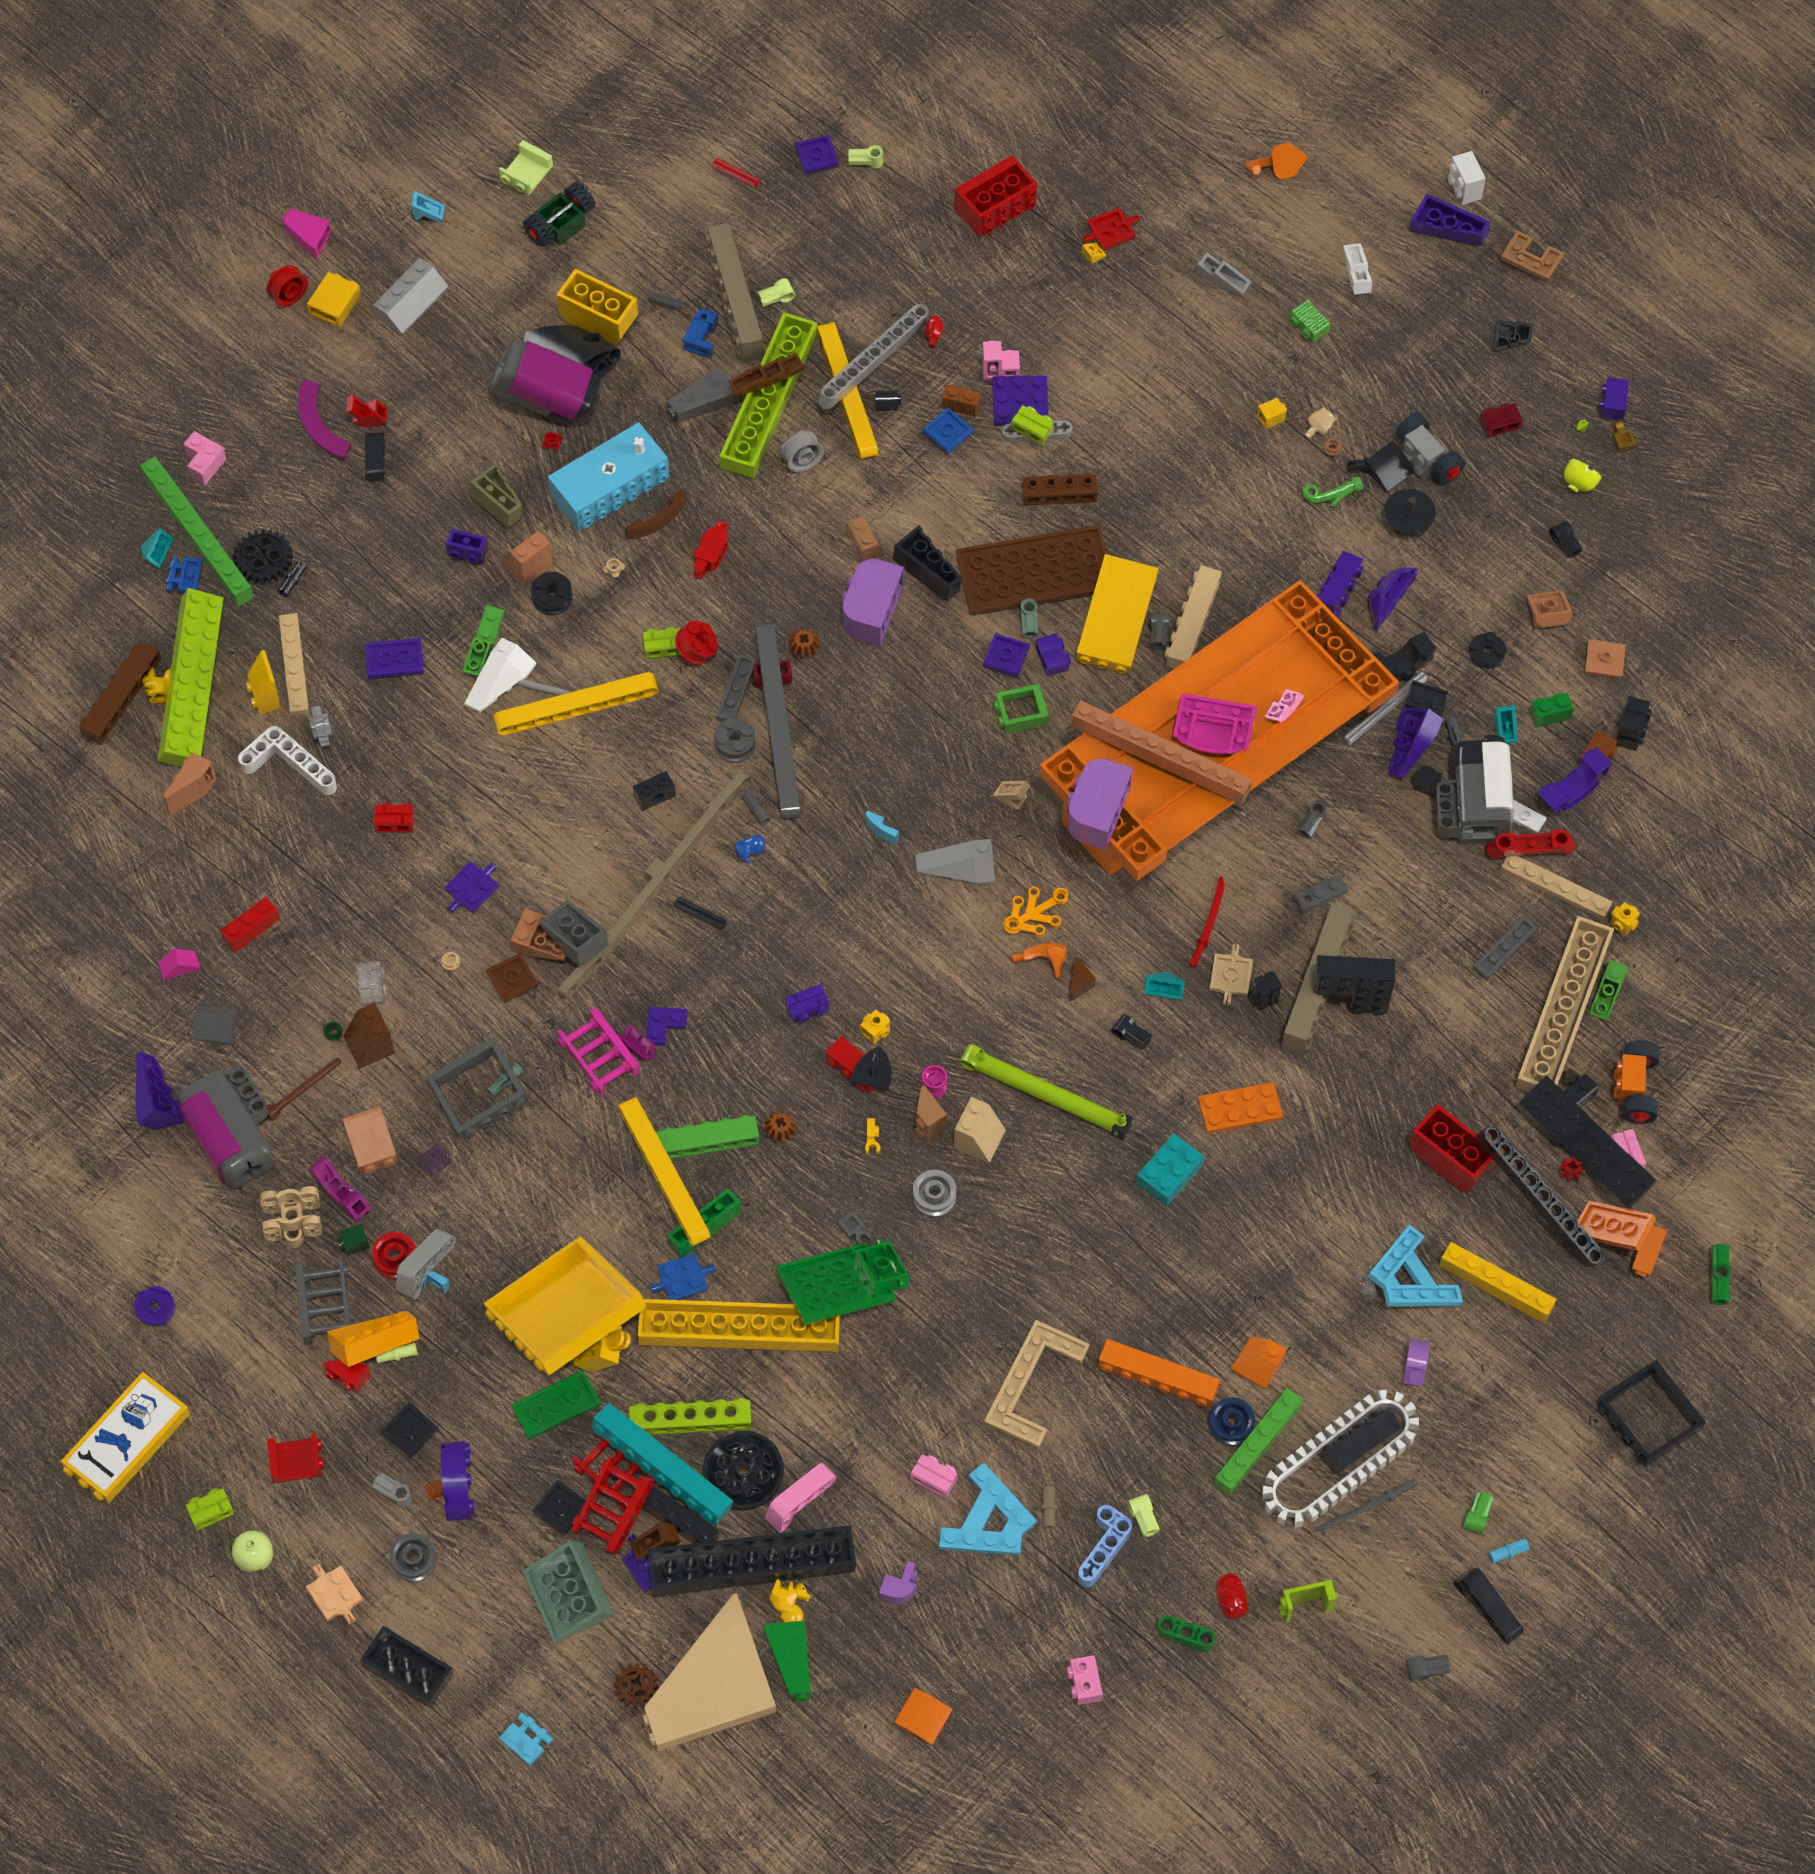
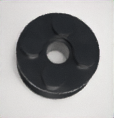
M546 572L539 575L532 583V602L539 612L546 615H558L570 607L573 600L572 586L569 579L559 572Z

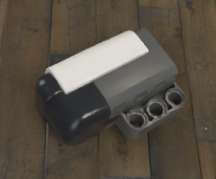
M1485 735L1484 740H1464L1456 743L1453 752L1454 780L1441 781L1436 789L1438 833L1446 838L1458 837L1461 844H1487V842L1496 839L1499 834L1510 833L1512 828L1514 807L1509 745L1505 743L1504 738L1500 735Z

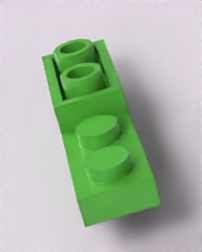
M486 605L476 637L473 638L462 670L463 673L479 676L499 637V628L505 613L503 609Z

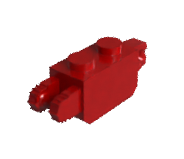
M718 520L713 528L709 527L707 532L702 534L701 544L693 552L695 563L693 570L696 579H703L707 571L713 572L717 570L728 549L727 531L729 525Z

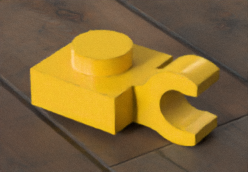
M867 1118V1144L865 1152L869 1154V1149L874 1147L876 1148V1154L879 1155L880 1145L875 1141V1137H879V1126L875 1125V1118Z

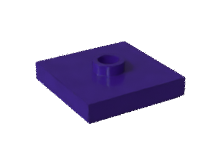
M829 135L795 143V148L805 174L839 166Z
M995 633L984 659L983 667L1018 678L1030 649V644Z

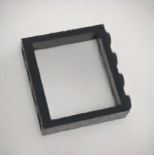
M1657 1360L1600 1396L1597 1401L1598 1411L1601 1415H1605L1608 1418L1611 1428L1619 1432L1623 1443L1633 1450L1637 1461L1643 1463L1645 1467L1701 1431L1706 1423ZM1649 1376H1652L1690 1424L1691 1428L1649 1455L1609 1403Z

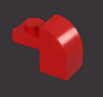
M355 395L348 396L346 412L353 417L352 423L362 427H375L386 423L388 407L375 399L364 403Z

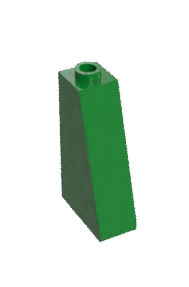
M805 1621L764 1624L765 1638L790 1700H795L796 1702L806 1701L811 1698Z

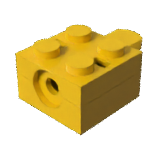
M622 1326L617 1327L574 1358V1366L592 1373L618 1364L619 1351L629 1346L630 1334L622 1331Z

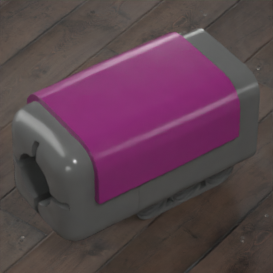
M236 1067L226 1073L221 1072V1070L214 1071L178 1092L176 1098L183 1122L222 1183L227 1184L230 1188L237 1189L273 1168L274 1159L270 1145L257 1126L259 1122L268 1116L267 1105L244 1068ZM238 1077H243L241 1081L235 1080ZM248 1092H252V1093H253V1094L250 1095V1096H245V1094L248 1093ZM257 1107L263 1108L260 1111H254Z

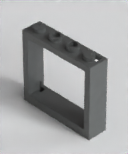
M494 1037L426 1077L462 1139L469 1135L473 1136L479 1129L490 1126L494 1120L507 1116L511 1110L522 1107L523 1103L530 1100ZM496 1053L517 1092L460 1125L440 1086Z

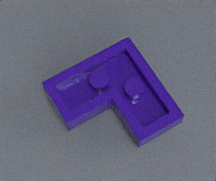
M649 1007L646 1037L656 1046H665L667 1029L686 1030L687 1009Z

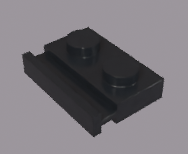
M1413 680L1405 707L1430 709L1442 717L1448 691Z

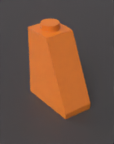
M1654 1225L1651 1227L1632 1266L1633 1269H1636L1635 1274L1646 1277L1647 1274L1651 1275L1667 1230Z

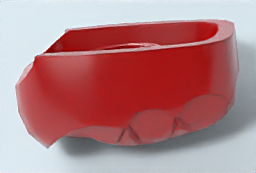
M1234 1573L1222 1575L1216 1585V1597L1223 1615L1230 1620L1245 1617L1248 1613V1600L1242 1580Z

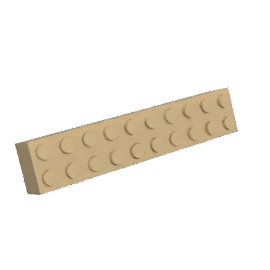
M1577 916L1515 1088L1529 1093L1546 1075L1558 1085L1614 928Z

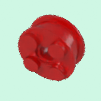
M287 265L271 273L266 291L271 298H275L279 306L288 307L296 303L304 295L308 287V279L305 275L300 274L295 266Z
M690 621L675 635V644L678 652L685 660L692 664H703L718 650V641L711 626L701 621Z
M400 1232L386 1233L377 1239L372 1249V1257L376 1270L382 1276L389 1279H397V1270L400 1264L416 1249L412 1239ZM392 1253H399V1256L396 1258L390 1257Z

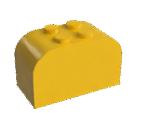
M577 269L572 272L556 295L558 311L564 320L591 333H599L604 340L611 344L619 343L638 316L637 298Z

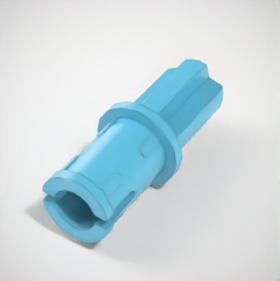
M1525 1539L1509 1545L1506 1543L1501 1548L1489 1551L1488 1555L1492 1564H1495L1507 1558L1513 1559L1514 1555L1529 1550V1544Z

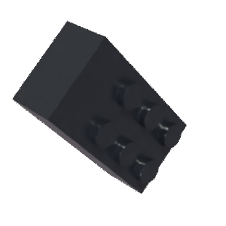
M382 1626L360 1659L363 1668L430 1709L453 1676V1668L385 1626Z

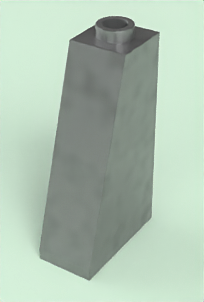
M717 367L667 401V413L672 419L674 418L680 423L741 401V395H735L729 383V377Z

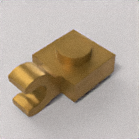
M1621 419L1614 421L1615 425L1612 426L1614 431L1613 439L1618 451L1622 452L1636 448L1637 443L1631 429L1625 430Z

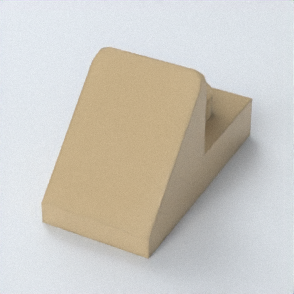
M1002 781L993 796L1014 809H1019L1027 798L1026 792L1030 785L1027 781Z

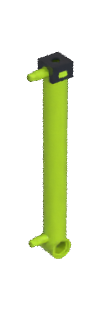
M968 1045L959 1061L960 1065L969 1071L981 1072L1112 1132L1111 1136L1124 1141L1132 1126V1116L1123 1112L1115 1113L992 1057L975 1045Z

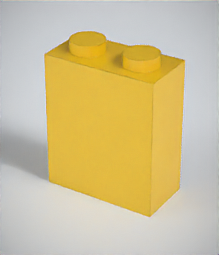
M328 272L307 303L308 313L341 327L361 297L360 285L354 281L346 280L338 274Z

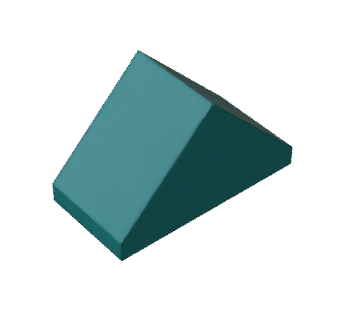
M1515 705L1496 708L1493 717L1496 735L1503 737L1505 743L1518 742Z

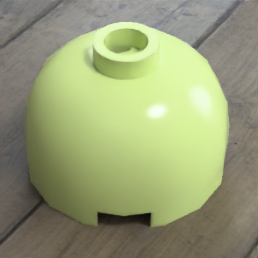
M250 1530L241 1533L235 1539L232 1546V1556L235 1564L241 1570L252 1573V1571L263 1570L270 1564L273 1558V1546L265 1534L256 1530Z

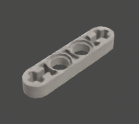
M1066 420L1053 421L1054 428L1047 440L1069 438L1072 435V424ZM1011 423L1006 424L1002 428V438L1006 442L1033 441L1022 434L1018 435L1017 431L1011 429Z

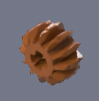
M806 627L803 631L798 628L797 633L792 632L791 638L788 639L790 652H794L795 657L801 655V659L804 656L811 658V654L816 655L817 649L820 647L818 634H815L813 629L808 631Z
M778 1109L777 1115L771 1112L770 1118L765 1119L764 1131L768 1132V1138L773 1137L775 1143L778 1139H781V1143H784L785 1138L791 1141L792 1135H796L797 1130L795 1128H797V1122L794 1121V1115L788 1116L787 1110L781 1114V1111Z

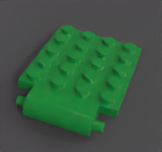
M878 1239L876 1245L868 1246L865 1242L862 1245L857 1244L776 1266V1272L804 1325L896 1301L893 1290H904L910 1282V1276L890 1241L884 1242L883 1239Z

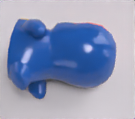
M758 834L734 843L739 859L745 863L751 862L748 857L749 855L760 854L766 848L764 838Z

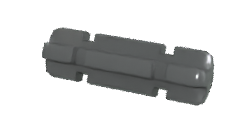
M650 291L647 297L650 302L655 303L656 301V304L669 308L672 307L675 310H680L682 306L681 300H673L672 297L660 293L657 295V292Z

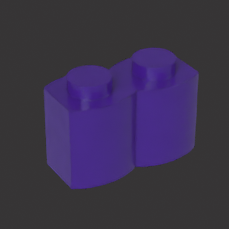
M1057 633L1035 639V649L1047 677L1068 671L1069 664H1071L1069 654H1065L1063 650L1065 648L1063 639L1059 638Z

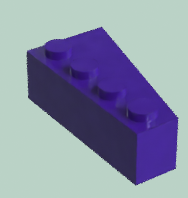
M1427 193L1410 221V232L1482 246L1490 231L1489 221Z
M1344 550L1333 567L1334 573H1329L1326 583H1323L1320 593L1316 595L1338 619L1342 613V605L1346 606L1349 600V592L1354 591L1357 581L1355 580L1357 576L1361 577L1365 568L1362 566L1363 558Z

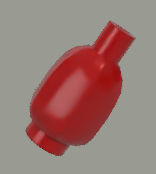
M932 315L926 323L925 336L929 340L928 347L930 348L935 347L936 341L939 340L942 334L943 322L940 316Z

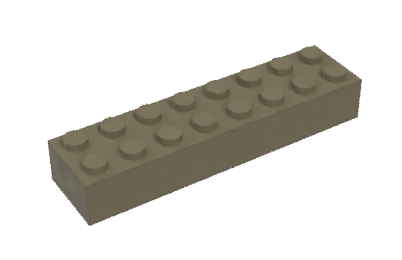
M729 223L708 227V234L705 235L707 242L706 250L708 256H711V268L716 273L714 274L715 282L720 287L718 288L719 296L724 301L723 309L724 313L728 315V327L732 329L733 343L736 342V355L741 357L742 364L762 360L763 339Z
M1332 902L1286 1026L1282 1050L1304 1056L1305 1050H1310L1313 1035L1318 1028L1319 1018L1322 1017L1325 1002L1329 998V995L1313 993L1314 969L1317 955L1343 956L1348 946L1349 936L1351 937L1356 920V917H1353L1354 909Z

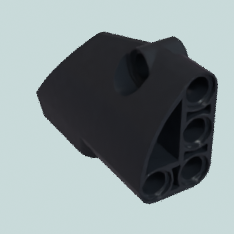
M575 325L547 326L525 332L524 342L528 340L592 368V372L597 374L600 379L618 361L621 355L620 349L604 340L599 333H591Z

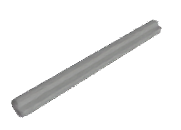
M1419 672L1397 691V694L1381 704L1350 730L1343 740L1348 745L1355 742L1408 697L1413 680L1424 683L1427 680L1426 674Z

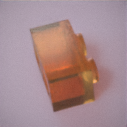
M442 1478L423 1486L429 1501H435L443 1496Z

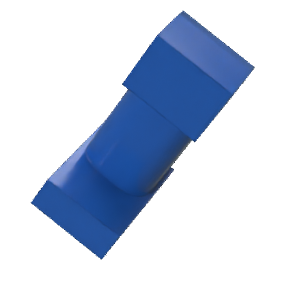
M701 309L696 312L682 339V342H685L683 350L709 359L712 358L714 354L713 343L705 340L709 332L713 334L719 324L718 313L707 309Z

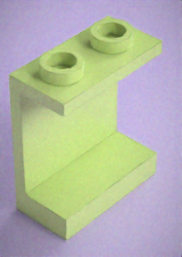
M522 140L519 144V155L507 169L500 167L499 175L500 180L504 184L511 185L519 192L530 195L553 167L552 155Z

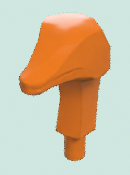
M1045 942L1025 949L1023 953L1014 954L1012 957L1013 962L1023 960L1027 962L1038 957H1045L1052 963L1055 978L1058 979L1061 976L1062 966L1067 957V949L1065 945L1059 943Z

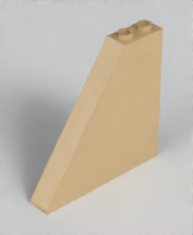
M737 1593L730 1597L644 1707L643 1721L646 1727L650 1726L652 1733L648 1734L651 1745H656L658 1751L776 1712V1705Z

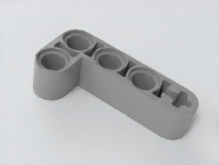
M435 1229L400 1264L397 1270L396 1291L416 1300L423 1289V1278L453 1249L456 1237L440 1229Z

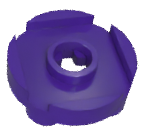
M160 1286L149 1287L150 1289L141 1291L137 1295L134 1302L137 1318L142 1323L149 1326H163L174 1314V1299L167 1289ZM155 1302H158V1309L152 1310L149 1307L150 1304L154 1305Z

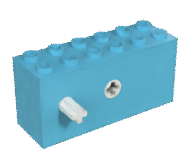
M638 422L549 475L550 497L579 532L590 527L595 521L605 518L610 512L620 509L625 503L635 500L640 494L650 491L655 485L665 482L669 478L668 457Z

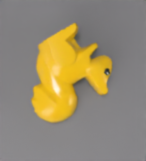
M151 668L150 672L143 677L142 682L144 687L147 688L145 691L147 695L152 696L149 699L150 703L166 702L171 668L166 670L164 677H156L154 668Z
M777 1579L769 1601L781 1613L780 1618L783 1622L802 1621L804 1617L803 1611L795 1605L796 1599L809 1601L810 1595L807 1594L805 1586L802 1583H798L793 1588V1581H790L787 1587L781 1586V1581Z

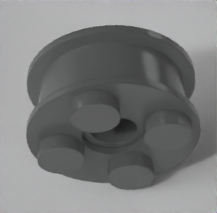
M737 718L727 719L720 723L714 733V748L717 755L723 760L732 763L747 760L755 750V731L748 722Z
M417 1533L403 1535L394 1542L390 1551L392 1568L396 1575L405 1581H422L430 1576L435 1569L437 1561L435 1549L432 1542L424 1535ZM412 1554L418 1555V1558L414 1561L408 1559Z

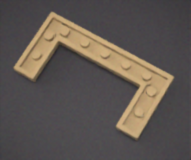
M1035 1320L984 1420V1424L1039 1449L1047 1429L1012 1412L1045 1348L1082 1364L1090 1344Z

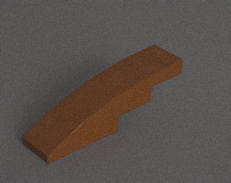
M796 352L781 361L777 358L764 366L760 363L729 380V383L735 395L740 396L790 378L805 370V367Z

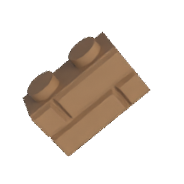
M860 516L847 522V533L862 561L878 556L879 543L865 517Z

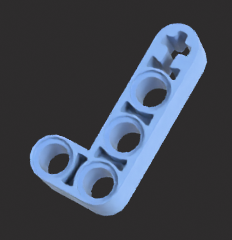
M1103 1505L1097 1511L1096 1522L1106 1533L1079 1568L1078 1582L1083 1587H1091L1095 1584L1131 1535V1520L1112 1506ZM1108 1514L1111 1518L1104 1520L1101 1518V1515ZM1124 1525L1127 1527V1530L1120 1531L1117 1527ZM1113 1541L1116 1545L1109 1547L1106 1545V1542ZM1102 1557L1104 1561L1098 1563L1094 1560V1558ZM1092 1568L1091 1576L1084 1577V1575H1087L1090 1572V1569Z

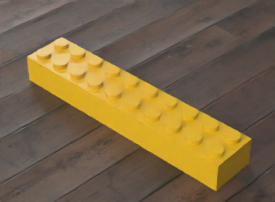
M643 1299L647 1307L639 1312V1345L839 1352L840 1316L804 1325L793 1304Z

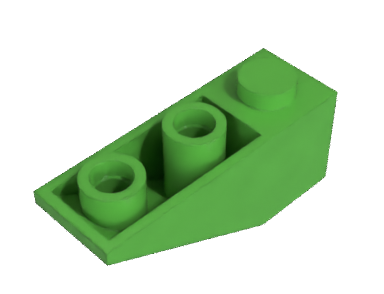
M1613 960L1609 961L1589 1014L1608 1020L1629 966Z

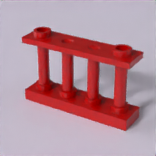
M601 1436V1442L582 1461L574 1456L572 1461L575 1472L580 1476L585 1475L595 1484L601 1471L595 1474L588 1466L606 1447H610L608 1441ZM617 1448L615 1449L616 1454L612 1457L617 1459L615 1466L621 1460L627 1459ZM628 1460L631 1463V1467L625 1473L633 1476L636 1472L639 1473L641 1471L646 1477L655 1480L651 1475L643 1472L636 1463ZM618 1479L610 1488L618 1492L626 1482ZM655 1480V1482H654V1484H653V1486L656 1484L659 1488H661V1487L663 1486V1485H659V1484L656 1482V1480ZM611 1498L618 1504L619 1510L624 1513L626 1510L625 1505Z
M607 1458L600 1466L601 1472L580 1514L576 1515L572 1522L573 1528L571 1531L581 1533L585 1529L606 1541L608 1545L605 1550L619 1554L655 1480L645 1476L636 1479L614 1467L617 1459ZM610 1474L634 1486L635 1492L633 1496L628 1498L606 1486L605 1484ZM601 1492L624 1504L626 1508L624 1514L619 1516L597 1504L596 1502ZM592 1510L616 1523L617 1528L614 1534H609L587 1522Z

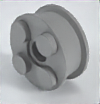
M801 430L797 432L796 435L792 436L781 446V456L787 461L789 469L793 472H803L812 468L821 460L824 454V447L821 443L817 442L816 435L809 431Z
M929 1170L919 1175L913 1185V1201L916 1208L921 1213L933 1217L948 1213L956 1202V1184L953 1178L941 1170ZM935 1190L938 1191L939 1194L931 1195L930 1192Z

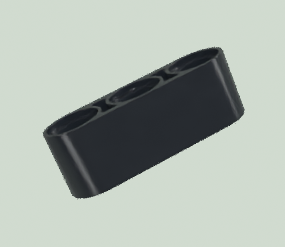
M384 432L365 433L366 480H385Z

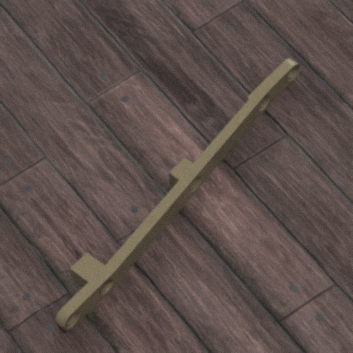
M744 771L739 772L707 805L706 812L665 863L657 858L645 870V880L648 881V884L607 933L609 945L583 965L578 966L560 985L558 989L559 994L566 999L571 997L607 959L725 809L748 786L751 780L750 775Z

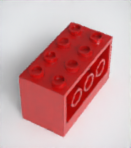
M1013 155L955 188L954 210L979 238L990 234L995 228L1005 225L1012 218H1017L1024 211L1032 209L1037 203V182Z

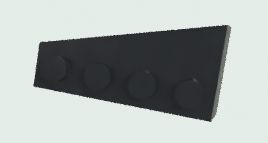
M918 525L894 545L893 559L948 601L960 591L962 577L950 562L943 558L942 552L935 548L932 540L922 532L923 529Z

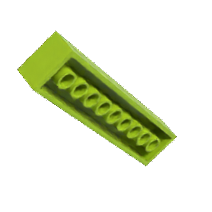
M783 312L761 365L764 366L777 358L781 361L796 352L804 365L817 337V322ZM801 372L771 386L747 393L719 456L720 468L753 479L755 478Z
M187 588L181 597L158 761L182 767L183 761L191 753L201 756L224 597Z

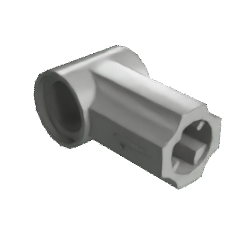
M383 1473L374 1480L372 1488L394 1501L398 1507L406 1508L412 1503L413 1497L407 1485L400 1484ZM401 1493H407L404 1498H398Z

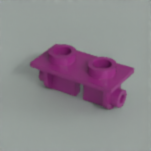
M627 1025L624 1028L625 1033L618 1035L624 1045L636 1052L639 1058L648 1060L656 1057L654 1054L657 1051L656 1045L646 1036L639 1040L642 1033L633 1025Z

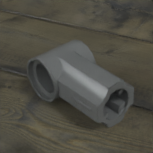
M1152 613L1150 647L1155 650L1166 648L1171 614Z
M1315 800L1310 804L1308 812L1297 828L1300 836L1311 839L1320 823L1324 820L1327 807L1323 801ZM1318 809V810H1320L1322 813L1317 814V813H1315L1313 810Z
M1447 1654L1428 1658L1415 1656L1407 1660L1411 1681L1413 1682L1426 1680L1430 1676L1450 1673V1662Z

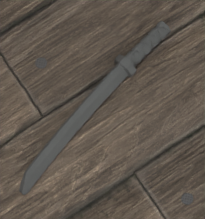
M1413 1478L1398 1486V1488L1386 1490L1384 1495L1315 1527V1532L1328 1529L1387 1500L1393 1502L1395 1497L1417 1486L1416 1480Z

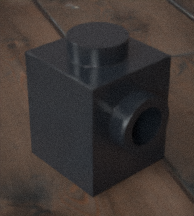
M1421 766L1420 771H1416L1413 776L1412 782H1415L1413 790L1435 797L1437 785L1442 781L1443 773L1436 771L1432 767Z

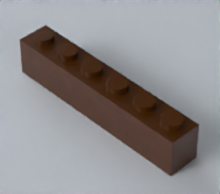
M139 641L136 646L132 647L130 655L121 663L117 674L111 677L110 684L106 689L102 690L100 698L91 706L87 717L81 720L79 728L83 737L102 745L143 686V677L150 672L151 668L155 669L161 660L158 649L142 641Z

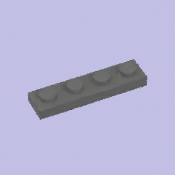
M739 654L718 708L716 720L723 722L737 717L753 675V664H757L756 658Z
M1523 916L1474 964L1473 969L1488 980L1537 931L1538 927Z

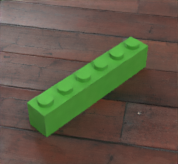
M743 1115L736 1119L725 1118L718 1122L706 1121L694 1126L684 1125L676 1129L665 1128L662 1131L656 1132L670 1159L760 1145L756 1117L750 1115ZM642 1155L643 1164H645V1163H647V1162H646L644 1156Z
M1288 1388L1282 1393L1217 1474L1214 1480V1486L1231 1497L1302 1408L1303 1399Z

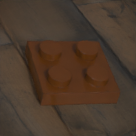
M521 953L486 969L490 980L504 1003L538 987V982Z

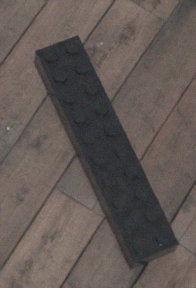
M851 1525L647 1549L652 1596L776 1582L777 1579L784 1581L852 1573L856 1569Z

